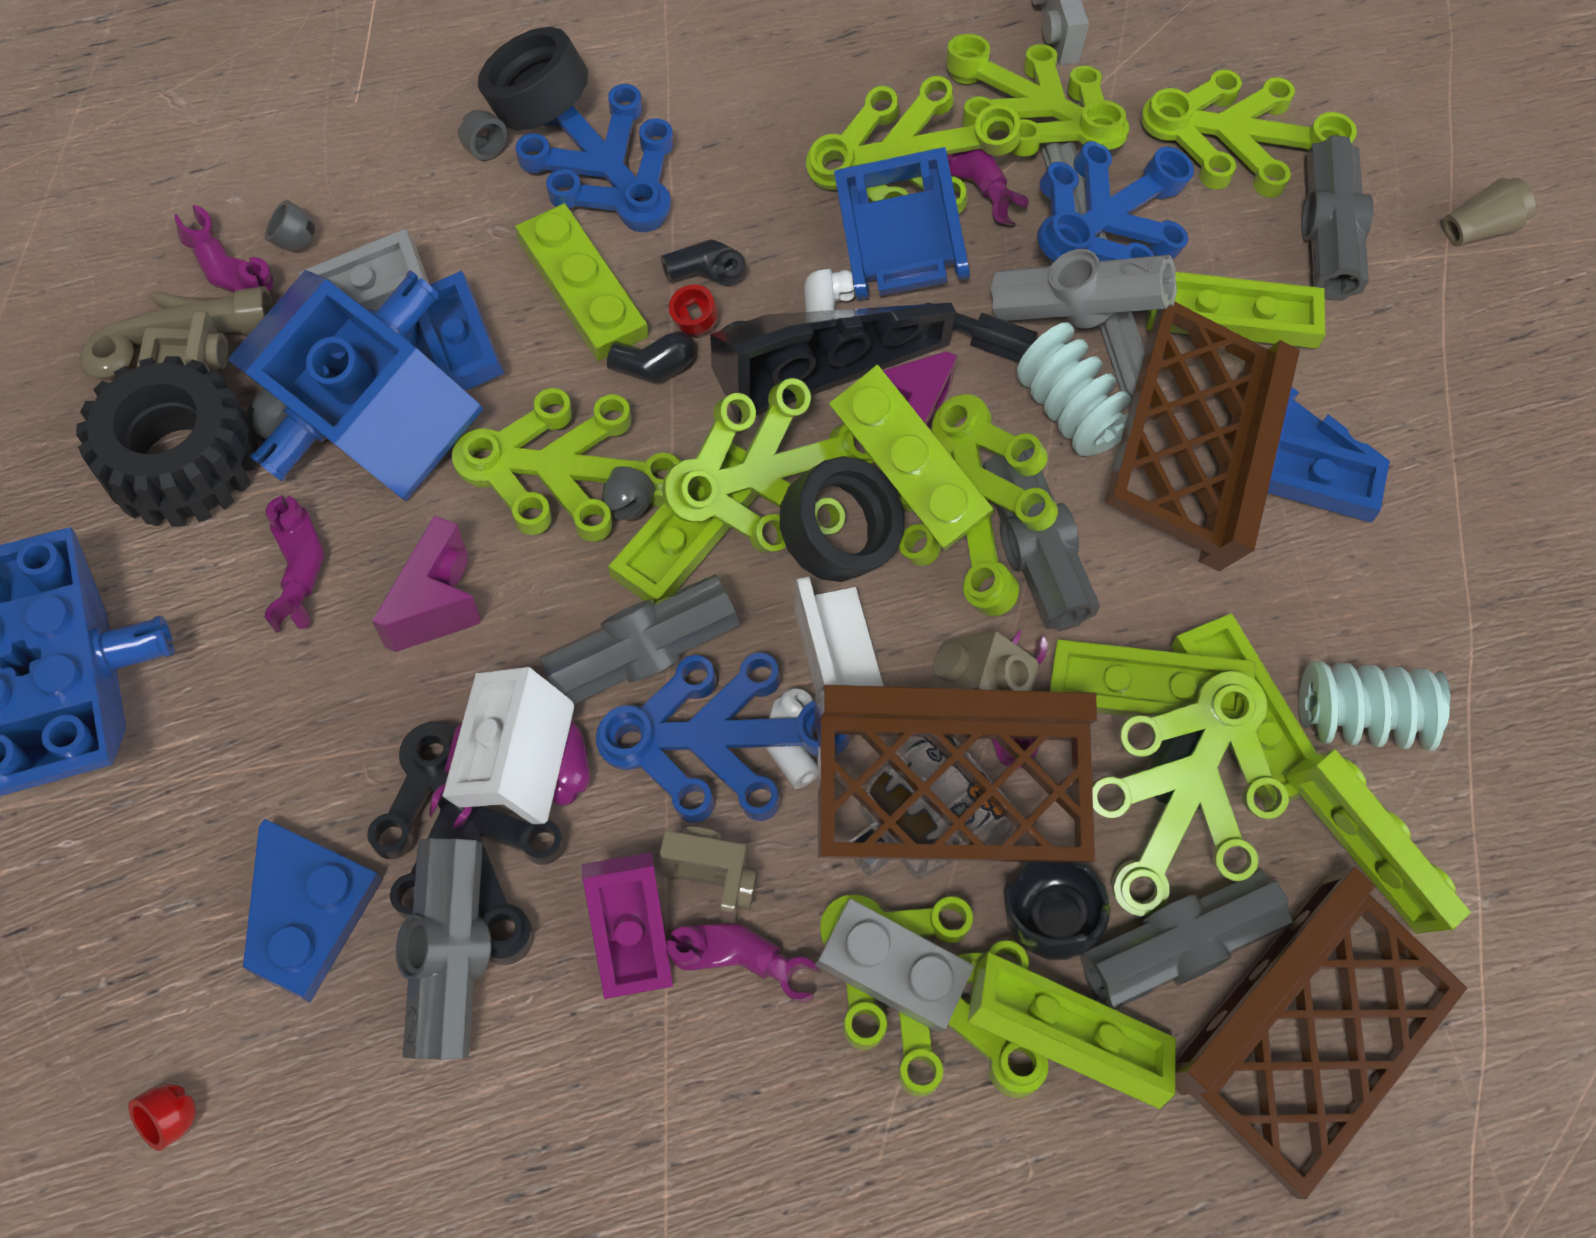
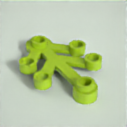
M960 34L949 41L946 67L952 79L962 84H972L981 80L1015 97L989 99L977 96L968 99L964 104L962 124L964 127L975 125L979 113L987 106L1006 104L1018 113L1019 118L1053 116L1061 120L1036 123L1032 120L1020 119V142L1011 151V153L1018 156H1031L1039 150L1040 143L1079 141L1084 145L1086 142L1095 141L1111 150L1120 147L1127 140L1129 123L1126 119V112L1119 104L1104 100L1100 88L1102 74L1098 69L1091 66H1078L1070 72L1067 92L1073 99L1081 101V107L1065 98L1056 68L1058 54L1053 47L1045 44H1036L1026 50L1024 72L1027 76L1036 79L1037 84L989 61L990 44L983 37L975 34Z
M1227 69L1215 71L1208 82L1188 93L1175 88L1159 90L1153 97L1147 100L1141 113L1142 125L1148 133L1158 139L1176 140L1201 165L1199 179L1206 187L1216 190L1226 188L1230 184L1236 170V162L1228 153L1217 151L1201 133L1216 135L1256 174L1253 179L1254 189L1260 195L1268 198L1278 197L1284 192L1291 177V171L1284 162L1273 159L1257 142L1310 150L1312 144L1320 143L1330 136L1350 137V142L1353 144L1357 135L1355 123L1346 115L1337 112L1321 114L1315 119L1312 127L1255 119L1266 112L1273 115L1285 113L1289 109L1295 95L1293 84L1281 77L1270 78L1264 83L1262 89L1231 106L1237 100L1242 80L1237 73ZM1211 104L1219 107L1231 106L1221 113L1202 111ZM1212 168L1220 169L1223 172H1216ZM1266 176L1273 177L1278 181L1270 180Z
M931 76L921 84L920 95L884 140L863 145L877 125L892 123L900 112L896 92L888 86H877L868 92L864 107L841 135L826 134L813 143L806 157V168L811 180L817 186L827 190H837L834 170L946 147L948 155L982 149L987 154L1002 156L1013 151L1020 142V118L1018 113L1009 105L992 104L979 113L975 125L918 135L933 115L945 114L954 103L953 89L950 81L943 76ZM940 90L946 93L938 101H932L927 98L933 91ZM887 100L891 102L890 107L886 110L877 111L873 108L879 101ZM997 130H1002L1009 134L1001 140L989 138ZM839 159L844 162L836 169H826V165L832 160ZM951 176L954 191L960 194L956 200L958 214H960L966 208L968 202L966 186L962 180ZM921 177L907 179L924 191ZM885 184L866 188L870 202L909 194L902 187H888Z
M790 378L774 385L770 390L768 397L770 406L741 464L719 470L735 433L749 428L756 417V409L752 400L744 394L733 393L716 403L713 410L714 422L696 458L687 459L675 464L664 478L662 492L666 506L677 518L686 522H700L714 517L748 537L756 550L762 553H770L786 547L779 528L780 515L769 514L760 517L727 494L748 488L780 507L784 495L791 485L782 479L784 477L808 471L825 460L841 456L863 459L870 464L874 461L866 451L861 453L855 448L853 443L854 436L844 423L837 425L831 431L827 440L775 454L792 418L804 413L811 401L810 391L806 384L801 380ZM785 388L790 389L796 396L797 403L794 409L787 407L783 402L782 393ZM729 403L736 404L742 412V420L739 424L733 423L727 416V406ZM691 479L700 481L704 487V496L700 501L694 500L688 493V483ZM833 498L815 499L816 519L817 512L821 506L829 511L831 517L827 528L818 522L823 535L826 536L838 532L845 522V512L842 505ZM766 523L772 524L777 531V539L773 545L767 543L762 535V530Z
M547 388L539 392L534 400V410L499 432L482 428L464 434L456 442L452 451V462L457 474L464 481L481 488L492 487L512 511L515 525L522 533L536 535L544 532L551 523V512L547 499L539 493L527 492L513 473L537 476L573 518L577 534L582 539L590 542L601 541L610 534L612 530L611 512L603 501L590 499L574 480L605 483L612 469L620 466L630 467L650 478L656 489L650 504L661 507L665 502L662 492L664 479L656 478L653 474L660 471H669L682 460L665 452L656 453L645 462L581 455L605 438L621 435L629 429L631 425L629 403L623 397L615 394L601 397L594 405L593 417L543 449L521 448L545 430L561 429L570 422L572 409L569 396L558 388ZM557 404L563 407L556 413L544 412V409L549 405ZM609 411H618L622 414L621 417L615 420H608L603 417ZM480 452H492L488 457L483 459H477L473 457L474 455ZM529 508H537L542 511L534 519H525L521 516ZM589 515H599L603 518V521L596 526H587L582 523Z
M962 394L944 402L933 418V434L984 498L1017 515L1029 530L1043 531L1052 526L1058 516V507L1051 496L1041 488L1024 490L982 468L979 451L980 448H983L1005 458L1015 472L1021 476H1033L1045 467L1048 459L1047 451L1039 439L1029 433L1014 436L992 425V416L989 408L977 396ZM967 417L962 425L954 427L959 420ZM1035 449L1030 459L1018 462V458L1024 450ZM897 491L903 509L908 512H914ZM1045 503V507L1039 515L1028 517V511L1034 504ZM989 516L967 534L972 567L965 576L963 592L967 601L983 615L994 617L1008 612L1015 605L1019 596V584L1015 576L1003 564L998 562L991 516ZM915 524L904 530L899 550L912 564L926 566L936 560L941 546L924 524ZM922 538H927L925 547L919 552L912 553L914 544ZM995 576L993 585L988 590L979 592L981 584L989 577Z
M1235 671L1216 674L1203 684L1196 703L1151 718L1141 715L1132 716L1126 719L1120 726L1118 738L1122 748L1129 754L1139 757L1149 756L1156 752L1163 740L1203 729L1190 756L1123 778L1104 776L1092 784L1093 809L1098 814L1107 818H1116L1123 815L1133 803L1173 791L1140 859L1126 861L1118 867L1113 875V895L1119 905L1130 914L1149 916L1160 910L1167 902L1170 890L1165 872L1199 804L1215 846L1212 854L1215 869L1221 875L1233 881L1245 880L1252 876L1257 869V852L1250 843L1244 841L1241 837L1217 769L1230 743L1247 784L1242 794L1246 809L1251 814L1264 819L1276 818L1286 810L1289 803L1288 791L1280 781L1272 777L1256 732L1266 717V695L1260 684L1249 675ZM1230 692L1239 694L1245 704L1243 713L1235 719L1228 718L1221 710V701ZM1141 722L1150 727L1153 737L1147 747L1136 749L1128 741V731L1134 724ZM1106 784H1116L1122 791V802L1114 809H1104L1098 803V792ZM1269 784L1276 791V803L1268 810H1260L1254 803V793L1258 787ZM1240 846L1246 853V864L1238 871H1229L1224 866L1223 856L1229 848ZM1141 876L1151 878L1154 883L1153 895L1145 901L1134 900L1129 891L1132 881Z
M846 895L834 900L824 911L820 922V938L824 946L845 903L849 899L862 904L921 937L935 935L939 940L946 943H956L965 938L973 923V913L970 906L964 900L953 896L939 900L934 908L884 912L875 901L868 897ZM944 910L958 912L963 919V927L958 930L946 929L939 921V914ZM1000 941L989 950L990 953L995 955L1001 953L1009 954L1014 957L1018 966L1028 969L1029 960L1027 953L1016 942ZM988 952L956 955L974 965L966 984L973 983L975 968ZM846 983L848 1012L843 1024L844 1036L857 1049H872L879 1045L887 1029L886 1016L874 1004L872 996ZM960 997L947 1026L989 1059V1077L998 1091L1013 1098H1022L1034 1093L1047 1077L1048 1059L969 1023L970 1005ZM898 1011L903 1060L898 1070L899 1082L907 1093L917 1097L927 1096L933 1093L943 1078V1065L939 1057L932 1052L929 1027ZM866 1014L873 1017L877 1022L878 1032L870 1038L858 1036L852 1028V1021L856 1016ZM1013 1052L1025 1053L1032 1061V1073L1028 1076L1014 1074L1008 1065L1009 1054ZM917 1060L928 1063L933 1071L932 1082L927 1085H917L912 1082L907 1072L908 1065Z

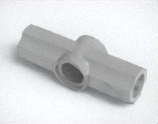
M1076 249L1061 255L1051 266L995 272L991 284L992 309L997 318L1005 321L1066 316L1070 324L1077 328H1091L1105 322L1116 312L1167 309V307L1174 306L1177 293L1176 268L1171 255L1099 261L1094 252L1088 249Z

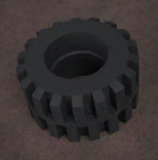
M166 356L163 363H156L153 357L139 360L140 367L128 370L125 365L114 372L117 377L110 383L102 380L94 388L93 391L97 395L95 401H85L80 413L86 421L78 423L76 429V436L82 443L78 448L83 460L113 502L118 504L123 512L133 519L140 515L146 524L159 526L164 519H167L172 527L186 526L187 518L196 516L199 522L212 517L209 510L218 505L225 510L235 502L231 496L233 491L239 490L244 492L250 482L245 471L255 470L257 462L250 455L254 452L253 449L257 448V442L244 412L224 378L215 370L209 372L204 363L194 359L184 365L180 356ZM180 430H192L189 436L176 447L161 453L147 454L151 446L165 435Z

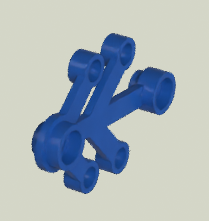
M620 84L610 90L608 101L611 120L605 141L573 105L566 112L543 125H559L581 151L551 148L544 136L535 133L526 134L518 139L516 153L519 166L523 170L531 173L543 170L554 171L548 176L546 186L549 201L555 207L565 203L568 208L582 206L616 211L624 224L636 232H650L659 228L670 212V194L659 181L665 155L670 153L673 148L671 125L659 118L645 121L639 129L640 146L644 153L637 177L624 164L634 120L638 119L642 113L641 93L633 85ZM621 102H631L628 105L619 104ZM653 136L663 137L659 140L650 139ZM532 151H538V152H540L539 154H536V155H528V154H527V153L532 152ZM577 174L604 177L612 187L581 185ZM561 187H570V188H571V189L568 190V191H558V190H557V189H559V188H561Z
M1095 141L1086 142L1073 161L1075 170L1064 162H1053L1041 177L1039 182L1040 189L1045 196L1051 199L1052 216L1046 218L1039 227L1037 240L1042 251L1053 262L1068 251L1076 249H1088L1094 252L1099 261L1155 256L1154 254L1157 256L1171 255L1172 259H1174L1188 243L1187 232L1174 221L1166 220L1161 223L1129 214L1154 197L1167 199L1170 196L1178 195L1193 177L1194 167L1191 160L1176 148H1159L1145 166L1144 176L1111 197L1108 168L1112 163V155L1105 146ZM1078 174L1085 178L1087 212L1083 215L1075 212L1073 191L1079 183ZM1105 231L1148 242L1151 250L1141 243L1134 242L1126 246L1096 237V235Z
M754 653L746 657L740 666V673L688 722L666 721L688 698L702 699L714 691L717 677L713 665L707 658L700 655H691L684 658L676 668V675L642 707L630 705L617 707L608 712L600 722L596 732V745L602 758L609 765L620 770L641 768L672 798L673 806L679 817L689 823L702 822L711 815L715 805L713 794L707 783L703 780L687 778L663 751L690 750L738 796L744 814L755 821L768 820L777 813L780 807L778 789L771 779L765 776H757L728 748L803 746L807 752L818 757V740L813 737L814 732L818 728V725H815V700L804 706L798 718L730 720L754 696H768L779 687L781 676L778 664L772 656L766 653ZM765 667L772 671L770 677L764 682L757 683L749 679L751 672L756 668ZM694 670H704L707 672V677L700 684L691 685L685 682L687 675ZM638 732L641 734L639 743L634 747L622 748L619 746L621 738L626 733ZM836 734L835 756L848 746L851 735ZM763 789L771 793L770 801L763 807H752L747 803L750 794L756 790ZM698 791L705 795L704 802L698 808L690 810L682 807L683 798L688 793Z

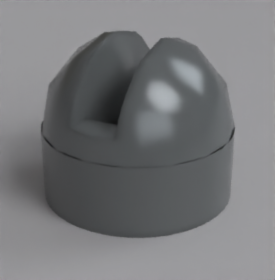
M472 110L464 115L462 118L463 122L460 128H458L457 133L463 147L480 160H489L496 157L503 150L507 141V128L505 124L496 116L484 110ZM482 127L489 129L486 137L478 133Z
M284 200L275 209L267 224L265 240L287 251L303 250L312 241L311 235L315 232V224L311 216L303 208L289 200Z
M263 389L252 400L247 409L248 423L254 432L260 437L267 439L287 416L283 412L286 406Z
M620 466L612 469L603 486L601 500L607 504L611 515L615 519L630 521L640 517L648 509L656 489L650 478L642 472L630 467Z

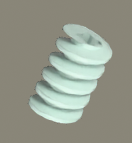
M1063 322L1043 333L1027 349L1017 367V378L1024 387L1031 388V396L1038 404L1044 405V412L1051 421L1058 422V429L1067 439H1073L1072 447L1078 455L1089 457L1105 452L1121 441L1128 413L1123 415L1122 412L1129 405L1131 397L1126 391H1120L1108 397L1117 383L1116 378L1111 373L1094 379L1100 372L1103 363L1098 356L1089 357L1081 361L1087 354L1089 346L1084 339H1077L1069 343L1075 329L1070 322Z
M1311 661L1305 668L1301 680L1298 703L1300 721L1304 728H1308L1311 724H1316L1318 738L1321 743L1331 744L1335 737L1337 726H1342L1343 738L1347 745H1357L1361 740L1363 729L1367 728L1371 745L1383 747L1388 740L1391 729L1393 730L1394 740L1398 748L1409 749L1414 743L1416 732L1418 731L1420 744L1423 749L1435 751L1440 745L1443 731L1449 719L1450 688L1446 675L1440 670L1436 674H1433L1429 669L1422 668L1413 669L1409 673L1402 667H1387L1382 671L1376 665H1362L1356 670L1350 663H1336L1330 669L1325 662Z

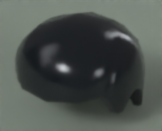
M1026 862L1011 882L1007 881L1004 886V904L1009 930L1025 950L1046 960H1068L1082 955L1096 944L1107 928L1111 915L1108 893L1105 885L1088 865L1082 863Z

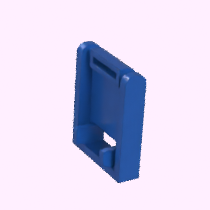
M946 147L834 170L857 301L869 299V286L867 282L877 280L880 297L947 283L945 270L947 265L954 264L955 273L959 281L970 278ZM917 177L922 178L924 188L922 192L869 203L866 188Z

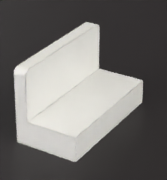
M809 576L796 579L794 611L816 695L824 685L883 686L856 587L814 595Z
M530 667L476 673L443 797L459 808L505 805L531 824L546 823L574 711L573 702Z

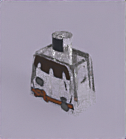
M912 736L896 753L923 782L948 758L928 737ZM946 737L956 749L961 745L956 738ZM966 751L963 756L992 783L993 781ZM888 763L863 789L889 816L914 792L910 785ZM955 764L929 788L957 817L982 793ZM998 788L997 790L1009 801V799ZM921 797L895 822L916 844H932L949 826ZM989 799L964 823L984 845L1002 837L1009 831L1012 825L1010 820ZM861 803L859 809L870 825L848 841L851 843H863L881 825ZM886 831L875 843L899 842ZM956 833L945 843L967 845ZM853 859L859 868L869 876L891 861L888 859ZM900 860L916 879L924 878L955 862L944 860Z

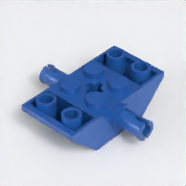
M304 270L227 359L286 406L283 412L287 416L258 450L250 455L253 460L261 464L263 468L283 482L288 472L317 439L320 442L327 439L406 502L483 411L484 408L421 351L409 343V340L405 337L433 302L440 298L436 290L422 278L418 280V275L413 271L409 270L406 273L403 281L378 310L374 311L373 309L366 310L326 278Z
M71 527L0 545V796L113 765L126 731L117 670L164 656L170 657L175 653L174 645L172 643L167 644V642L173 641L168 623L162 615L155 616L147 621L110 630L107 612L77 535Z

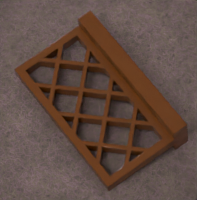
M1175 301L1174 306L1167 307V309H1157L1104 503L1201 549L1199 562L1219 572L1254 551L1300 350L1281 340L1269 349H1266ZM1172 324L1188 332L1196 348L1195 350L1183 354L1180 353L1170 334ZM1226 351L1244 360L1246 363L1242 377L1232 380L1218 353ZM1202 359L1215 384L1214 387L1200 391L1187 366L1188 363ZM1167 370L1171 371L1184 396L1169 403L1157 382L1158 373ZM1220 395L1232 416L1231 424L1221 429L1206 403V400ZM1186 407H1190L1204 434L1189 441L1173 413ZM1155 418L1158 419L1172 446L1156 453L1143 431L1145 422ZM1209 444L1220 465L1218 475L1209 479L1193 449ZM1177 456L1191 483V486L1178 491H1174L1160 464L1161 461ZM1144 468L1159 498L1148 501L1128 491L1127 487L1131 473ZM1194 494L1197 495L1208 516L1205 528L1189 520L1180 502L1181 499Z
M824 685L815 697V725H818V858L1056 863L1094 862L1095 842L1090 724L1097 721L1096 693ZM835 734L861 735L880 755L856 781L835 761ZM879 736L900 737L888 747ZM911 736L928 737L948 757L924 782L895 754ZM946 737L967 739L956 749ZM979 738L995 739L1014 758L992 783L963 756ZM1013 739L1033 741L1023 750ZM1045 740L1071 741L1072 770L1058 785L1030 757ZM885 762L914 790L890 816L861 788ZM953 764L982 792L958 817L929 789ZM1020 766L1048 793L1026 818L997 790ZM835 778L847 789L836 800ZM1072 783L1073 800L1064 792ZM853 795L881 825L863 843L835 842V811ZM920 797L949 825L932 844H916L895 823ZM988 799L1016 827L1000 845H984L964 824ZM1055 801L1074 819L1075 847L1052 846L1032 826ZM888 831L899 843L875 842ZM956 833L967 845L945 843ZM1024 835L1034 846L1012 845Z
M1356 867L1326 876L1320 881L1291 916L1293 922L1277 933L1175 1057V1089L1181 1095L1191 1094L1297 1199H1307L1468 989L1369 895L1376 886ZM1361 916L1379 932L1382 960H1354L1350 930ZM1336 948L1337 960H1326ZM1399 952H1400L1407 960H1399ZM1318 969H1338L1343 1010H1313L1310 979ZM1355 969L1384 970L1388 1010H1360ZM1401 969L1419 970L1439 990L1425 1009L1406 1010ZM1296 999L1297 1010H1286L1291 1002ZM1314 1019H1344L1349 1061L1319 1062ZM1361 1019H1390L1393 1050L1385 1061H1366ZM1407 1019H1416L1408 1030ZM1277 1020H1298L1302 1062L1271 1061L1268 1031ZM1254 1049L1255 1062L1243 1063ZM1320 1070H1350L1353 1102L1344 1114H1325ZM1367 1070H1377L1368 1081ZM1236 1071H1256L1261 1115H1240L1218 1094ZM1273 1071H1303L1308 1114L1277 1115ZM1326 1122H1337L1327 1135ZM1262 1123L1263 1137L1250 1124ZM1278 1123H1309L1312 1155L1299 1172L1281 1155Z

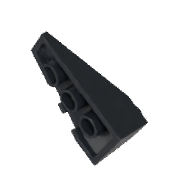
M952 303L767 314L748 321H735L726 325L720 331L710 334L711 368L725 396L733 393H741L748 396L754 403L756 416L766 413L770 406L768 397L772 387L786 379L795 378L801 380L806 384L812 396L859 379L876 365H879L884 370L949 346L956 310ZM785 388L782 393L784 404L788 405L796 402L795 394L790 389ZM729 403L738 422H741L742 412L736 404Z

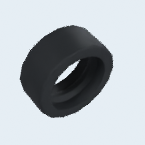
M554 27L532 29L515 36L499 47L487 59L478 76V89L497 118L505 124L506 128L516 131L534 129L551 122L566 112L580 98L588 83V69L570 38L562 29Z
M841 456L819 463L803 473L788 487L780 505L779 528L788 552L801 568L822 580L844 582L881 567L896 553L904 534V510L896 488L881 470L863 459ZM823 487H839L852 495L861 506L868 525L867 542L864 549L859 553L846 554L831 545L821 532L815 516V498Z

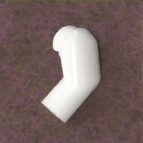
M831 268L812 272L804 284L805 312L835 310L836 301H851L855 296L852 273L849 270L832 273Z
M789 689L783 693L782 697L775 700L768 719L798 718L804 706L812 702L813 699L802 689ZM803 746L765 747L794 789L803 788L817 778L818 765Z

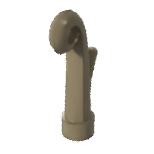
M265 286L235 290L234 296L220 298L182 297L155 292L151 298L157 306L165 309L150 311L109 324L93 333L82 346L80 353L81 368L86 374L96 378L111 379L116 377L114 374L116 370L125 365L127 368L130 366L134 353L133 345L142 344L145 328L190 329L194 311H208L218 333H223L224 335L242 333L247 337L274 306L271 295Z

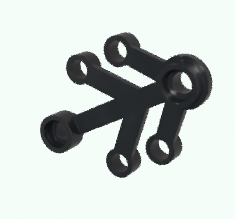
M427 722L412 729L403 739L399 749V761L407 776L389 812L375 818L367 832L370 845L380 857L390 860L404 856L410 850L413 843L411 826L431 790L434 793L440 786L446 783L448 777L444 769L455 728L443 722ZM431 744L443 746V751L438 758L434 760H424L421 758V753L425 747ZM442 798L438 803L440 813L428 838L464 839L477 840V842H483L481 837L524 852L531 862L538 865H547L556 861L564 848L562 834L554 822L548 820L544 824H531L483 806L472 807L467 821L462 826L452 829L464 807L459 808L446 798ZM390 827L402 829L401 837L395 844L391 846L380 845L379 839L383 831ZM539 833H549L555 838L553 845L546 851L539 852L530 848L531 840ZM483 844L479 893L480 918L488 926L489 933L493 925L501 920H509L515 924L514 932L507 940L495 941L491 939L489 960L496 964L509 965L520 961L528 954L533 944L534 932L526 914L520 908L507 904ZM416 862L411 873L398 878L390 890L391 904L399 915L405 919L413 915V907L403 906L401 900L403 894L408 889L415 887Z

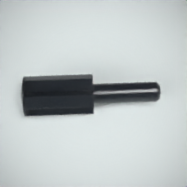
M956 312L953 330L972 336L970 345L1020 363L1027 349L1038 339V332L983 312L978 320Z

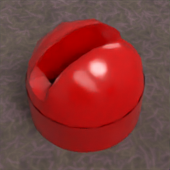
M686 285L678 289L669 301V314L680 331L690 336L697 337L709 330L711 331L718 320V307L714 297L702 285ZM697 303L702 316L693 319L687 307Z
M160 1084L151 1087L132 1099L128 1104L129 1114L137 1132L151 1148L157 1151H162L180 1139L191 1128L196 1116V1104L192 1096L185 1095L183 1087L178 1084Z

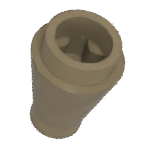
M1499 178L1458 210L1444 217L1443 229L1445 235L1453 245L1461 246L1469 241L1520 230L1525 226L1526 221L1535 214L1536 203L1530 187L1520 178H1512L1510 180Z

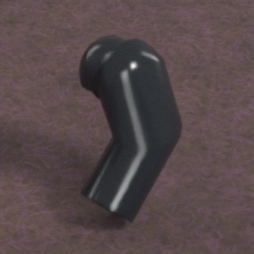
M712 239L661 255L660 257L663 271L669 283L697 274L721 285H734L741 281L746 271V262L740 252Z
M681 331L666 334L644 349L615 341L608 353L607 368L650 383H662L684 370L692 362L695 354V343L690 335Z

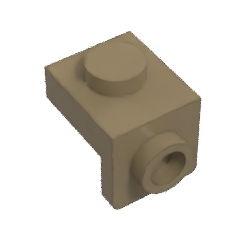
M194 311L190 329L145 328L137 367H140L139 360L153 357L156 363H163L166 356H180L184 365L194 359L204 363L209 372L213 370L218 372L219 370H224L227 366V339L223 333H218L208 311Z
M997 631L944 641L941 650L934 660V672L928 688L1031 691L1038 670V662Z
M685 827L682 829V833L664 832L659 855L662 876L724 887L720 906L721 923H736L738 908L751 910L757 869L746 867V844L723 841L721 834L702 827Z

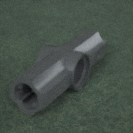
M1330 136L1320 143L1312 144L1307 155L1309 194L1304 205L1301 231L1303 239L1312 243L1314 287L1324 288L1325 299L1344 300L1351 295L1363 293L1369 282L1366 239L1372 224L1373 199L1370 194L1362 193L1359 148L1353 146L1350 142V137Z
M1024 450L1020 454L1018 462L1030 459L1034 454L1033 450ZM998 455L984 462V469L1024 490L1041 488L1054 500L1042 470L1033 476H1021L1015 472L1005 458ZM1045 503L1034 504L1028 511V517L1039 515L1043 511ZM1064 503L1056 504L1058 516L1052 526L1043 531H1032L1020 521L1017 515L995 504L1001 519L1000 535L1006 558L1014 571L1023 572L1046 629H1057L1058 632L1071 629L1095 616L1100 604L1078 556L1079 536L1069 508Z
M714 574L708 578H703L699 582L683 587L676 591V593L657 602L649 599L630 606L602 621L600 624L601 628L540 656V661L550 684L576 705L596 693L599 694L626 679L631 683L652 676L676 663L680 659L679 654L740 626V623L719 577Z
M418 839L413 915L408 916L402 923L396 942L398 969L402 976L408 979L403 1043L404 1058L439 1060L469 1058L474 980L479 979L485 972L491 952V937L488 926L483 919L478 917L483 842L464 839Z
M1263 870L1245 880L1237 881L1229 886L1226 885L1201 899L1197 895L1187 896L1156 911L1142 921V926L1084 952L1080 960L1083 965L1085 980L1095 999L1112 1009L1121 1008L1126 1003L1140 999L1174 981L1176 986L1184 984L1222 965L1231 958V953L1289 926L1293 922L1288 908L1289 901L1278 882L1269 878Z

